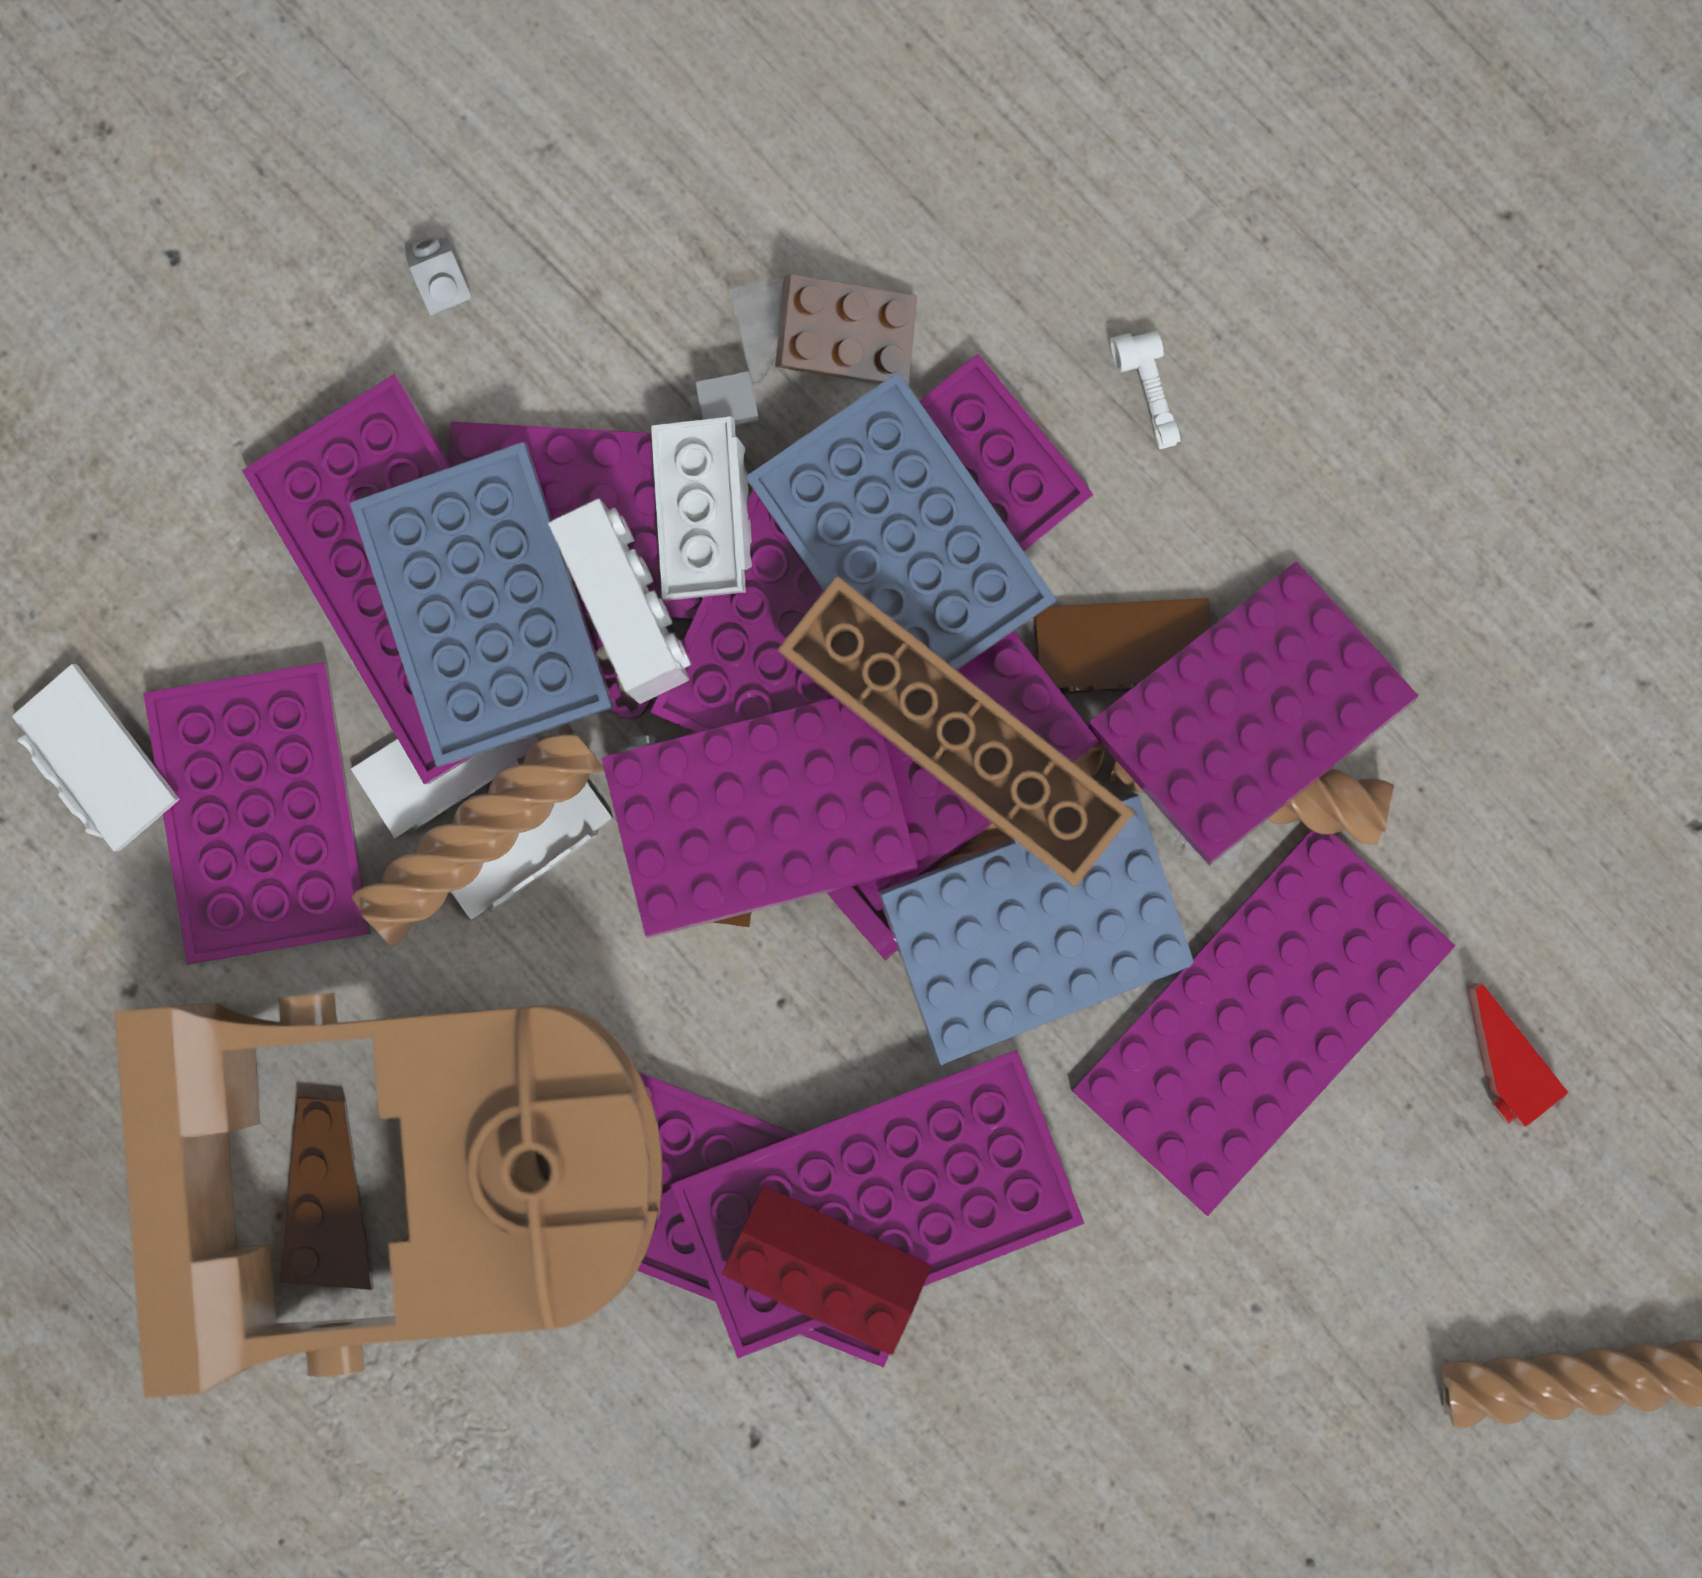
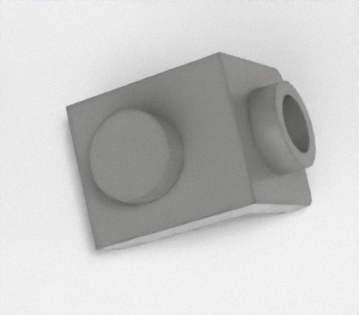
M436 237L423 239L412 247V251L405 254L409 269L430 316L472 299L447 237L439 240Z

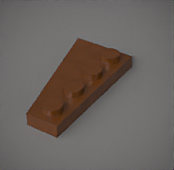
M298 1097L280 1282L365 1290L374 1289L367 1252L366 1230H364L360 1205L359 1185H357L355 1172V1156L346 1101Z

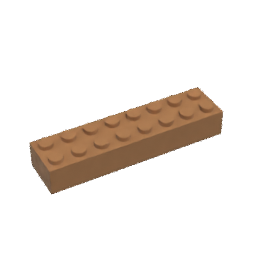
M838 576L778 649L781 656L1073 888L1078 885L1135 813Z

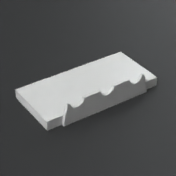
M730 416L652 425L662 599L667 601L745 593L744 570L752 567L750 557L752 537L750 519L748 521L747 511L749 492L748 481L746 480L747 471L744 466L746 448L735 435L734 418Z
M71 664L12 715L13 719L25 733L17 741L29 750L32 755L31 760L43 776L57 787L59 797L71 813L84 823L86 833L104 838L114 852L121 851L180 800L77 664Z
M535 734L477 754L430 784H423L398 739L357 764L351 770L396 839L412 828L416 831L481 791L492 783L499 772L507 767L523 764L528 750L539 739Z
M586 783L580 793L573 798L555 803L549 817L543 824L533 830L519 833L514 846L507 854L499 859L485 862L479 875L472 883L451 893L471 920L488 908L493 911L599 835L597 830L612 820L613 817L590 785Z

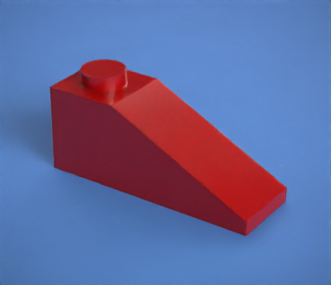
M1473 983L1467 988L1488 1089L1496 1098L1491 1102V1105L1508 1125L1514 1121L1519 1126L1527 1127L1569 1092L1482 983Z

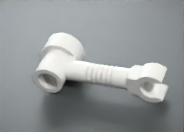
M1155 330L1133 337L1130 333L1111 337V354L1118 372L1139 370L1141 380L1143 381L1142 384L1147 394L1154 435L1159 450L1177 445V442L1181 441L1179 430L1172 413L1169 411L1155 359L1161 358L1164 355L1159 333Z

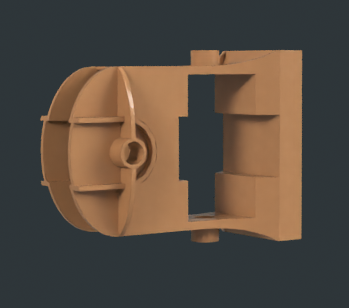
M335 993L279 997L280 1022L250 1017L238 1013L219 1002L115 1012L144 1398L202 1394L250 1367L306 1352L308 1376H337L365 1370L363 1344L570 1327L596 1314L619 1295L635 1275L648 1250L656 1220L660 1217L661 1213L660 1204L663 1183L662 1147L656 1113L651 1100L652 1094L649 1087H645L632 1059L618 1040L599 1022L582 1012L558 1005H540L337 1022ZM373 1038L379 1119L400 1117L410 1233V1235L389 1243L395 1316L276 1323L270 1244H237L229 1132L261 1124L255 1048ZM539 1153H542L549 1160L552 1169L551 1177L542 1171L539 1164Z

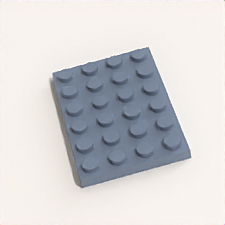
M899 372L746 476L748 483L824 592L838 576L956 671L1057 602L1051 590Z
M522 442L350 503L437 767H442L614 708L567 563L548 524L552 521L526 443Z
M1133 792L1118 798L1135 813L1075 888L1071 887L1014 840H1009L878 891L936 1061L940 1065L1173 974L1193 964L1194 961L1139 795Z

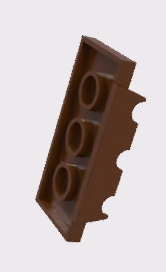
M1209 598L1050 606L1035 616L1038 663L1057 688L1061 690V693L1131 690L1211 628Z

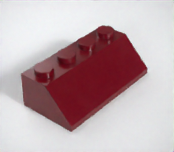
M763 1185L721 1275L893 1356L913 1314L932 1265Z

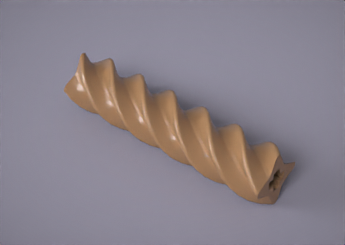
M568 723L562 725L558 735L544 737L535 742L528 750L523 764L507 767L499 772L493 779L487 794L474 796L464 801L457 809L452 824L437 826L428 831L422 838L416 854L400 856L392 861L383 874L381 884L364 886L357 890L351 898L360 909L364 919L376 929L390 947H394L408 934L413 922L426 919L436 913L443 905L448 892L460 890L472 883L479 875L485 862L499 859L507 854L514 846L519 833L533 830L543 824L549 817L555 803L569 800L579 794L585 787L590 773L603 771V765Z
M1114 759L1108 783L1121 780L1132 790L1144 793ZM1330 769L1271 816L1268 821L1276 824H1289L1301 820L1309 829L1316 833L1334 834L1346 830L1354 839L1368 845L1378 844L1382 832H1385L1387 828L1394 784L1375 778L1356 781L1349 774L1341 770Z
M1684 1340L1670 1344L1666 1348L1652 1344H1640L1625 1348L1620 1352L1612 1349L1596 1348L1580 1352L1575 1356L1551 1352L1534 1356L1528 1361L1507 1356L1489 1360L1482 1365L1469 1361L1449 1362L1441 1365L1445 1415L1449 1414L1453 1427L1462 1429L1478 1424L1486 1416L1503 1424L1518 1423L1532 1412L1546 1419L1560 1420L1568 1417L1578 1407L1598 1416L1609 1415L1619 1409L1624 1403L1637 1410L1645 1412L1655 1411L1671 1398L1684 1406L1700 1407L1702 1406V1341Z

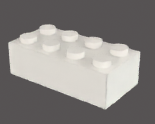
M597 499L549 522L551 531L625 692L641 704L689 681L690 679L685 668L692 665L682 642L677 640L674 633L669 634L666 626L672 624L671 617L662 599H658L654 591L649 592L646 585L653 582L652 576L643 558H639L635 549H629L627 544L633 542L634 538L624 517H620L617 509L614 507L608 510L601 500Z

